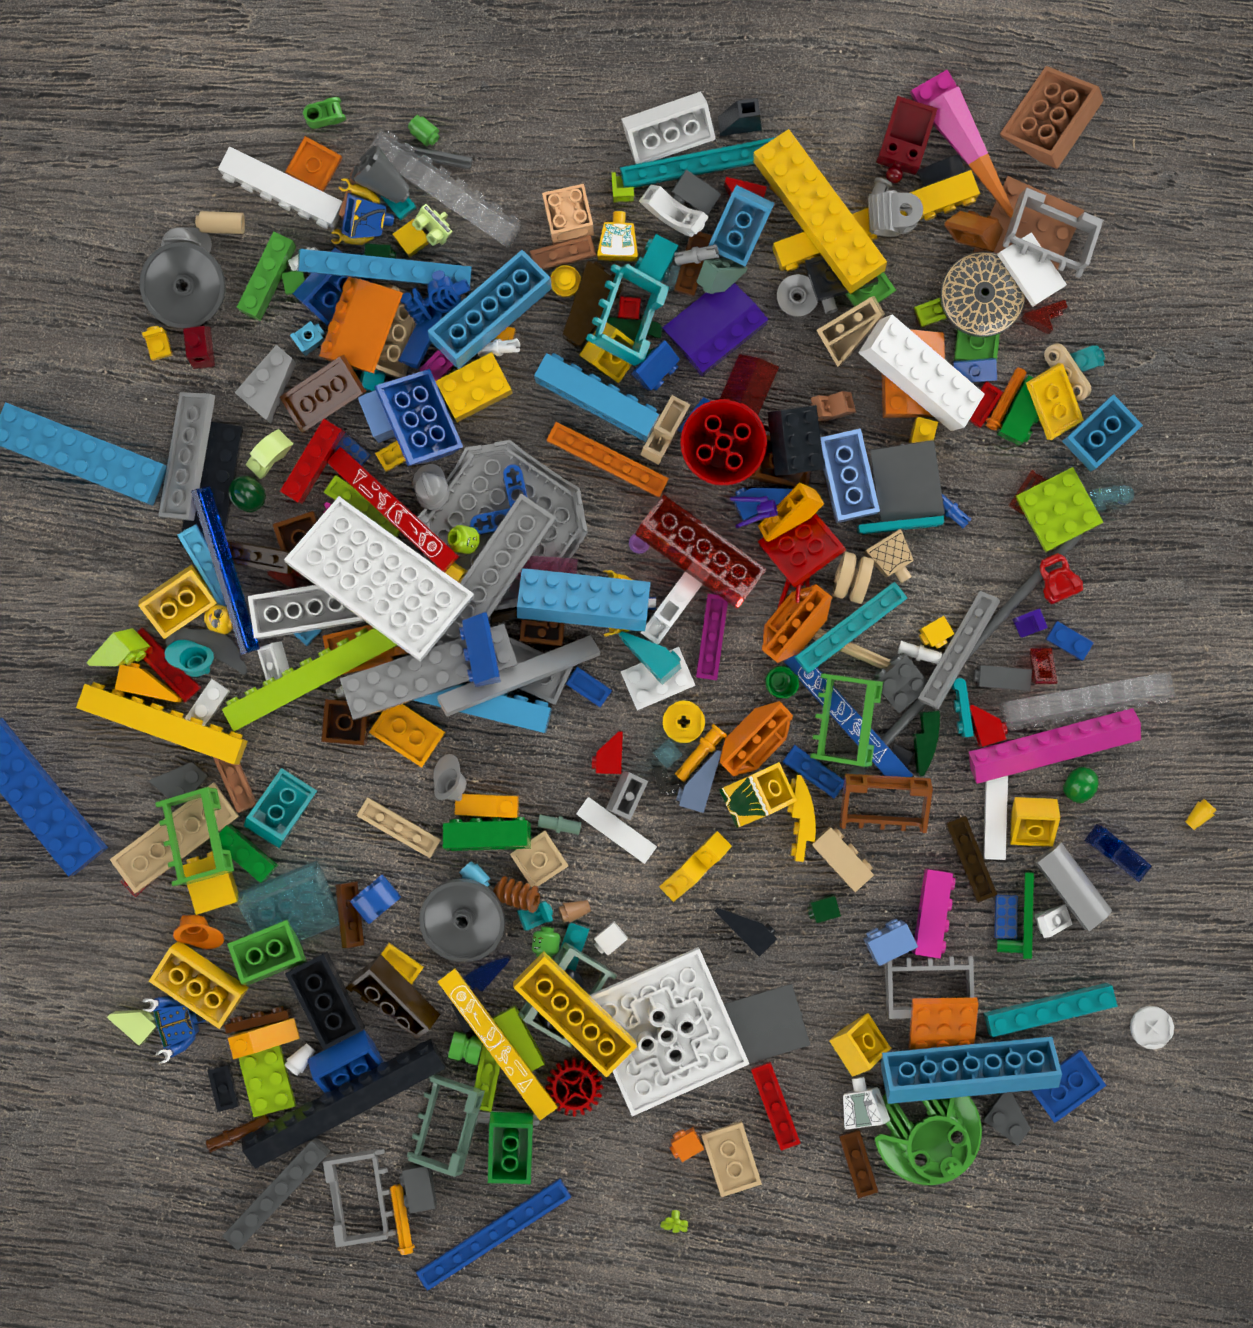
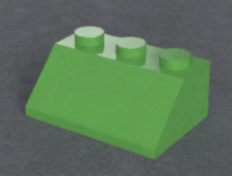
M288 920L227 944L242 985L248 986L307 962L301 943Z

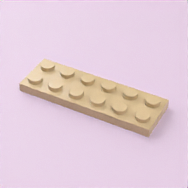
M212 783L208 787L217 788L221 805L220 810L214 811L218 832H220L226 825L231 824L240 816L218 786ZM202 798L188 801L172 813L181 860L210 839ZM158 823L110 859L134 894L169 870L168 863L174 861L171 846L164 847L163 843L169 840L166 825L160 826Z

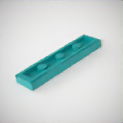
M944 516L860 524L857 526V534L863 535L898 531L900 529L910 530L938 527L944 524Z

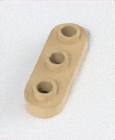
M1059 343L1047 347L1044 357L1049 366L1052 368L1058 363H1062L1068 372V379L1076 400L1081 401L1087 398L1091 393V385L1067 349ZM1052 352L1056 354V359L1053 358ZM1076 387L1080 389V393L1076 392Z

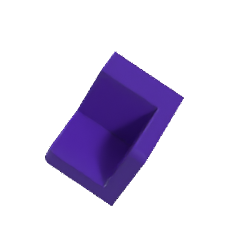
M1040 608L1013 618L1020 638L1048 628Z

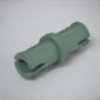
M540 814L537 827L556 830V833L562 831L579 835L581 822L566 820L562 816L556 818Z

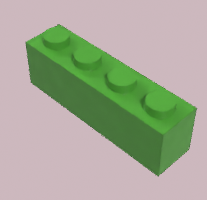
M273 231L237 306L241 313L261 321L282 278V273L285 272L289 264L288 260L292 258L297 247L293 240Z

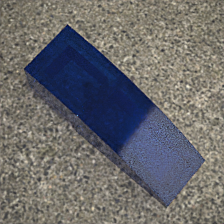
M1098 824L1095 825L1084 840L1102 856L1139 883L1152 867L1127 844Z
M507 955L493 959L471 970L462 978L471 990L476 987L483 992L508 964L511 957Z

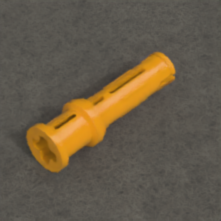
M715 724L711 725V730L704 738L701 737L699 739L700 744L674 773L683 782L688 779L710 752L716 750L715 747L722 738L728 736Z

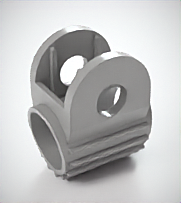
M885 191L868 198L869 232L871 234L895 237L899 234L909 233L916 227L923 214L922 202L911 193ZM900 211H904L908 216L902 215Z

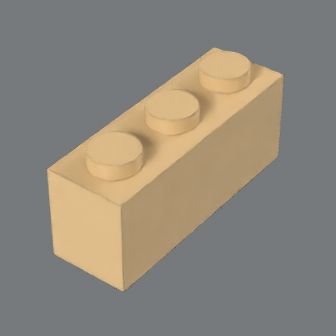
M828 827L815 839V842L810 844L845 883L856 892L874 876L871 872L873 867L865 859L861 861L856 856L859 853L851 843L846 845L842 840L844 835L837 828L832 829Z

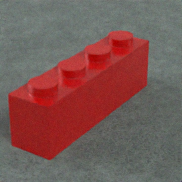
M323 419L280 492L303 504L346 432Z

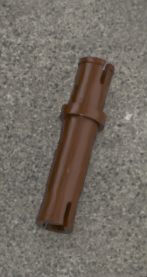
M265 1114L234 1129H226L223 1133L207 1139L206 1146L209 1152L212 1153L227 1145L229 1147L234 1145V1142L245 1137L248 1133L264 1127L270 1122L269 1118Z

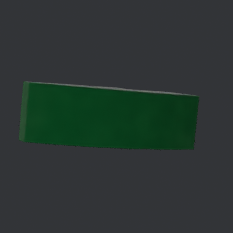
M940 711L920 712L921 734H913L916 776L918 777L925 775L933 759L939 738Z

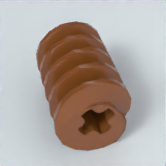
M503 876L493 890L503 904L506 903L509 906L521 908L525 911L529 910L531 913H534L539 907L540 894L538 893V886L534 885L531 889V885L526 883L523 887L522 881L516 883L515 879L511 878L508 882V877Z

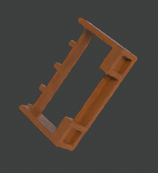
M845 774L839 827L846 829V823L856 822L858 823V828L863 829L864 823L880 824V830H884L885 824L901 825V831H906V825L918 826L920 832L927 833L933 792L931 778ZM868 788L909 790L910 796H924L921 818L847 814L850 792L867 793Z

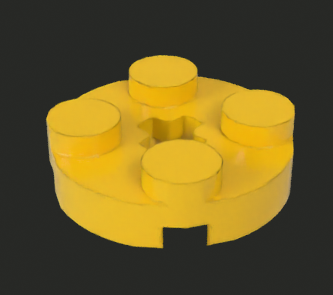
M678 701L668 707L663 715L662 723L668 737L679 743H688L698 738L704 730L705 717L700 708L694 703ZM682 716H686V719L690 720V724H686V728H682L681 724L677 723Z

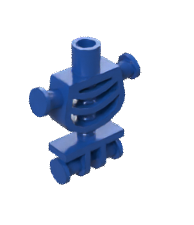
M438 270L432 274L433 281L429 282L427 286V298L423 299L418 290L414 288L412 289L414 298H412L409 292L403 293L400 302L404 304V308L408 311L410 317L414 318V322L421 324L425 321L426 317L428 320L432 319L429 306H432L441 313L450 312L462 301L461 294L470 291L467 280L463 279L453 284L449 276L445 277V273Z

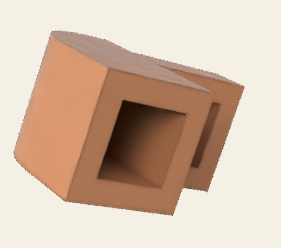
M841 391L830 396L818 395L811 398V406L817 405L819 422L856 413L851 392Z

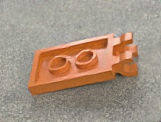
M367 625L324 635L322 637L325 649L330 648L332 651L338 648L336 643L347 637L351 641L356 638L355 633L364 628L370 631L374 627ZM400 646L393 647L342 675L367 670L393 661V657L406 655L408 652Z

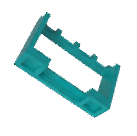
M613 264L610 270L616 273L614 281H606L605 287L610 289L607 301L600 299L598 303L604 308L601 318L594 317L592 323L598 326L595 335L588 334L586 340L636 366L645 361L651 343L646 340V336L655 310L664 305L669 287L629 264L623 267ZM622 277L651 293L632 349L602 334Z

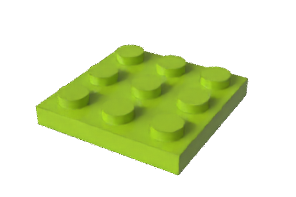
M1073 467L1015 497L1045 553L1103 524V520Z

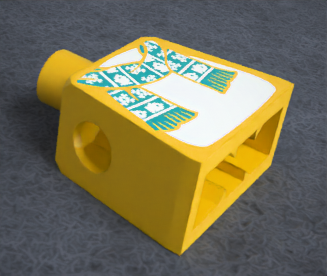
M615 211L613 212V222H604L597 254L598 260L638 261L634 224L625 223V212Z

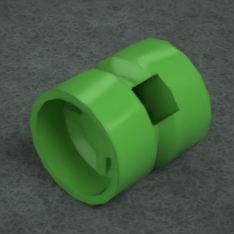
M455 1031L448 1058L457 1061L465 1058V1061L469 1064L478 1065L483 1043L478 1036H472L468 1039L466 1033Z

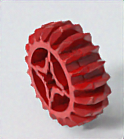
M575 1057L570 1065L568 1059H564V1067L558 1062L556 1066L559 1071L551 1069L550 1072L555 1077L548 1076L547 1081L552 1084L546 1085V1090H552V1092L548 1093L551 1098L554 1097L553 1101L555 1104L559 1103L557 1111L560 1112L562 1108H565L564 1115L567 1116L569 1110H573V1117H576L577 1110H580L581 1115H585V1107L591 1112L593 1108L590 1103L598 1105L599 1102L594 1097L601 1098L602 1093L597 1090L603 1089V1084H597V1082L602 1080V1076L595 1077L598 1069L590 1071L592 1067L591 1062L586 1067L583 1066L585 1059H581L580 1064H576L577 1060ZM573 1070L581 1072L574 1078L563 1075ZM586 1076L589 1077L592 1083L591 1094L586 1092L587 1090L582 1085ZM558 1080H560L567 1089L563 1098L559 1095L557 1090ZM579 1081L578 1088L580 1090L575 1089L570 1093L571 1086L569 1084L574 1085ZM575 1096L586 1099L580 1103L568 1102Z

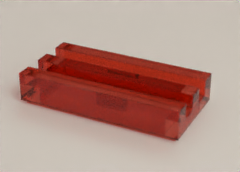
M1034 470L1030 471L1008 505L1023 516L1025 514L1021 506L1015 505L1017 502L1016 496L1023 493L1032 477L1035 478V481L1030 489L1038 485L1039 482L1042 483L1047 480L1040 474H1036Z

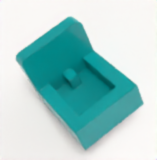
M1090 346L1070 354L1082 373L1104 366L1105 355L1098 346Z
M540 901L539 907L534 913L529 912V910H517L525 931L545 922L553 921V910L546 901Z

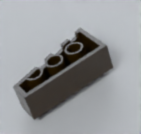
M382 955L357 972L345 987L350 992L354 990L360 994V999L365 1003L370 1001L379 1008L378 1012L382 1015L394 1018L395 1024L417 1039L428 1032L441 1015Z

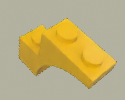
M718 831L715 832L659 888L674 902L695 885L708 869L727 853L732 845Z

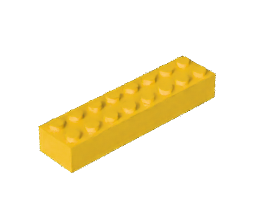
M789 129L754 152V164L850 294L885 271L886 259Z

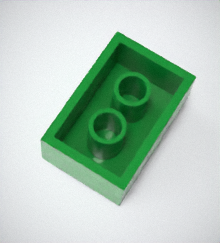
M490 1112L488 1183L531 1184L533 1113Z

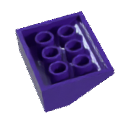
M733 283L725 292H716L714 294L706 292L662 327V329L702 377L766 326L768 318Z

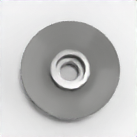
M800 274L791 275L785 278L778 287L777 302L780 308L788 315L795 317L805 316L812 312L818 303L810 279L807 276ZM795 294L801 296L799 301L794 300L793 296Z

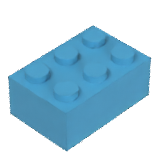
M736 185L708 246L716 244L719 251L718 254L746 266L775 203Z
M1113 394L1064 438L1062 442L1091 472L1100 466L1143 425Z

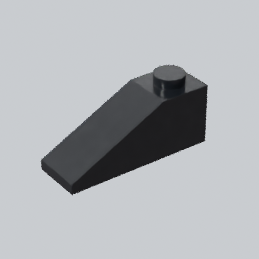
M718 906L714 908V911L759 957L777 940L774 935L776 931L769 923L764 925L761 921Z

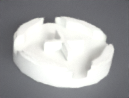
M1146 1006L1134 1013L1130 1022V1031L1134 1040L1147 1049H1158L1164 1047L1172 1038L1174 1024L1170 1015L1163 1009L1156 1006Z

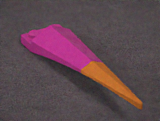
M945 70L912 89L910 94L916 102L938 108L933 125L968 164L1007 215L1012 218L1014 211L959 86L957 87L949 71Z

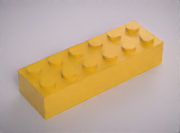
M544 951L513 981L514 989L605 1077H608L637 1047L636 1040Z

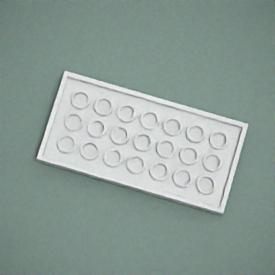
M338 497L284 559L289 566L420 662L474 598V594L341 497Z

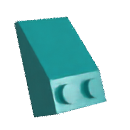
M281 768L246 817L244 827L280 849L317 790Z

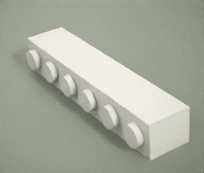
M232 147L228 148L218 168L223 175V179L230 183L236 181L242 184L241 187L251 193L253 190L257 191L263 199L270 202L273 199L279 202L278 205L288 211L292 208L298 211L297 214L307 220L312 218L317 221L316 224L325 229H328V227L335 229L340 219L339 212L343 201Z

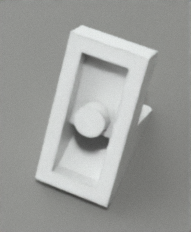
M1066 904L1035 914L1039 931L1043 934L1044 938L1051 937L1072 925Z

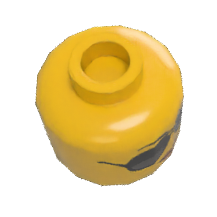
M219 604L206 610L204 615V622L207 628L221 634H228L232 629H235L238 622L235 611L232 608Z

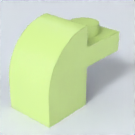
M278 429L267 435L250 452L251 457L245 465L262 479L275 462L285 457L293 443Z

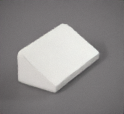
M274 642L257 648L266 680L272 677L275 680L283 677L281 672L289 669L282 642Z

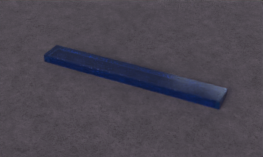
M204 487L191 490L240 653L245 654L259 650L260 647L257 639L254 638L252 621L211 488Z

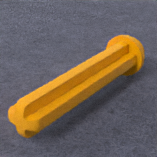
M396 1184L390 1187L399 1241L397 1249L401 1255L413 1253L415 1246L411 1241L407 1210L404 1204L403 1187L401 1184Z

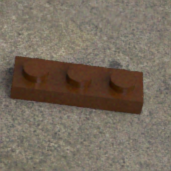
M698 232L689 237L686 251L692 250L696 246L699 248L707 247L712 235ZM704 260L698 264L692 262L681 265L674 292L692 297L695 296L698 286L697 279Z
M358 882L335 884L342 948L364 945L361 915L350 902L359 894Z
M284 1006L271 1008V1012L263 1014L262 1010L250 1013L251 1017L244 1019L242 1015L229 1019L230 1022L224 1025L225 1032L227 1034L289 1019L292 1016L291 1008L284 1009Z
M856 1129L840 1134L839 1139L858 1199L878 1193L860 1130Z

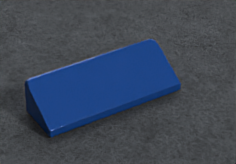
M431 307L429 308L431 309L432 319L428 320L426 317L423 323L416 324L398 360L417 370L431 344L428 330L444 317V313Z

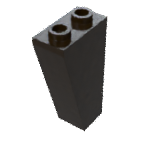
M588 261L562 334L563 339L579 350L586 343L587 335L592 334L597 327L592 323L593 318H601L604 308L598 304L599 300L604 299L607 301L610 289L605 287L606 281L613 282L615 274L609 275L604 271L605 268L596 261L594 263ZM621 282L618 287L614 302L624 289V284H622Z

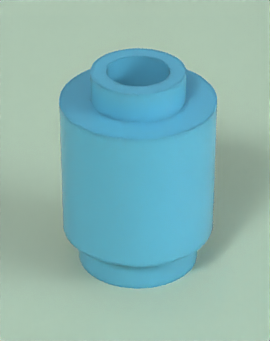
M472 861L459 872L462 875V879H470L487 887L490 886L488 881L491 878L478 864H474Z

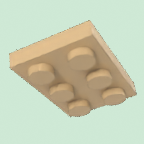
M742 1121L701 1134L721 1197L762 1185Z

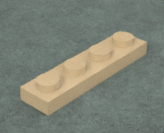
M367 797L357 814V817L428 858L432 857L441 841L440 838Z

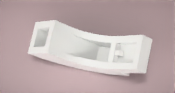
M650 185L639 200L647 210L665 224L689 237L700 232L708 219L704 212L692 210L676 201L661 186Z

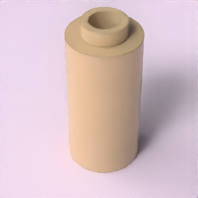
M200 211V214L196 215L195 224L201 233L244 234L245 216L244 213Z

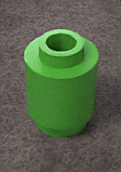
M416 115L408 125L410 133L425 146L434 145L440 137L438 135L439 129L426 118Z

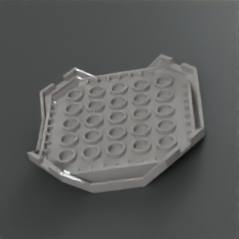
M511 440L466 447L455 468L446 479L449 487V497L446 503L435 510L425 508L417 518L450 547L447 541L448 533L456 525L470 527L471 519L476 515L510 508L503 472L507 466L517 465L523 473L528 499L557 518L523 568L563 572L588 534L580 488L537 461ZM511 469L510 474H507V477H511L513 485L509 484V488L515 485L522 486L521 482L517 484L516 476L519 475V472H515L514 469ZM514 490L511 494L512 499L516 501L523 492L521 490ZM498 515L495 518L497 526L500 525L505 515ZM491 516L487 517L489 522H482L481 519H478L474 527L483 530L484 525H490V529L494 528L491 523ZM494 532L479 535L480 542L473 553L463 554L455 552L459 556L455 563L469 571ZM423 553L424 558H425L426 560H428V561L431 562L433 565H435L436 567H438L433 561H431V560ZM521 572L497 605L495 611L517 607Z

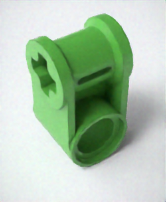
M332 97L307 105L303 111L307 125L310 128L318 129L344 122L346 117L342 114L340 107L341 99L339 97ZM312 113L319 114L315 120L309 119V116Z

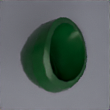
M239 476L229 485L228 494L230 500L240 510L254 512L265 503V489L255 478Z

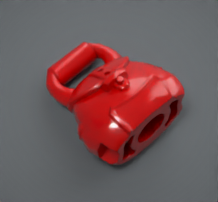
M1057 553L1041 561L1039 567L1045 581L1043 589L1044 598L1050 604H1055L1083 591V581L1070 570L1068 561L1063 555ZM1062 561V567L1054 569L1049 573L1045 570V567Z

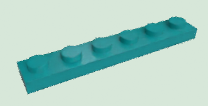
M893 582L799 653L795 659L805 672L809 674L903 603L907 596Z

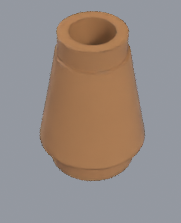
M588 900L562 903L563 906L558 907L562 922H568L569 924L591 912Z

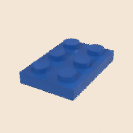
M1080 1049L1060 1063L1062 1077L1059 1088L1031 1090L1054 1123L1107 1086Z

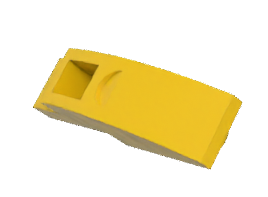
M795 775V779L791 778L790 786L797 801L788 805L787 812L791 813L790 817L799 818L798 822H794L793 834L797 836L796 843H792L791 856H794L795 861L804 862L806 841L815 842V813L811 795L801 775Z

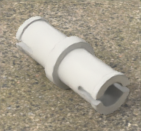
M517 338L504 341L495 339L477 354L481 357L491 352L496 356H502L503 353L519 352L520 348L516 347H520V342Z
M901 641L898 649V654L904 653L907 656L916 658V661L924 660L938 664L942 657V652L924 648V645L921 644L917 646Z

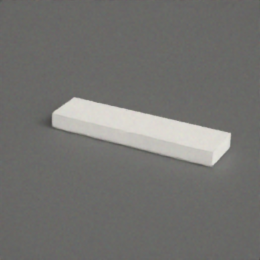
M1008 776L985 782L983 859L1006 860Z
M590 797L586 799L576 813L644 864L657 848L655 844Z

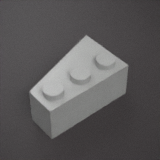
M275 345L235 393L271 424L276 408L281 401L279 397L282 396L285 387L288 385L296 362L279 346Z

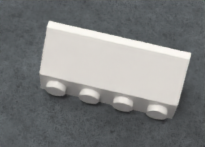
M701 92L621 119L635 164L655 161L716 140L708 104Z

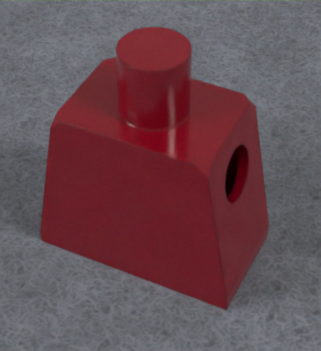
M211 327L183 328L186 357L193 369L215 367Z

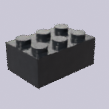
M817 405L767 412L775 475H790L824 469Z

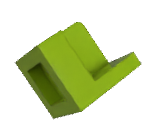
M611 172L613 203L634 201V187L624 188L621 176H616V172Z

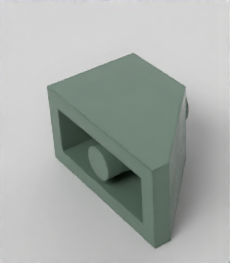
M728 258L704 260L697 283L703 287L705 292L710 294L725 292L746 273L748 268Z

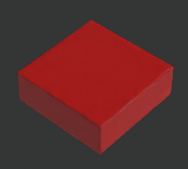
M620 296L618 318L639 320L641 298Z

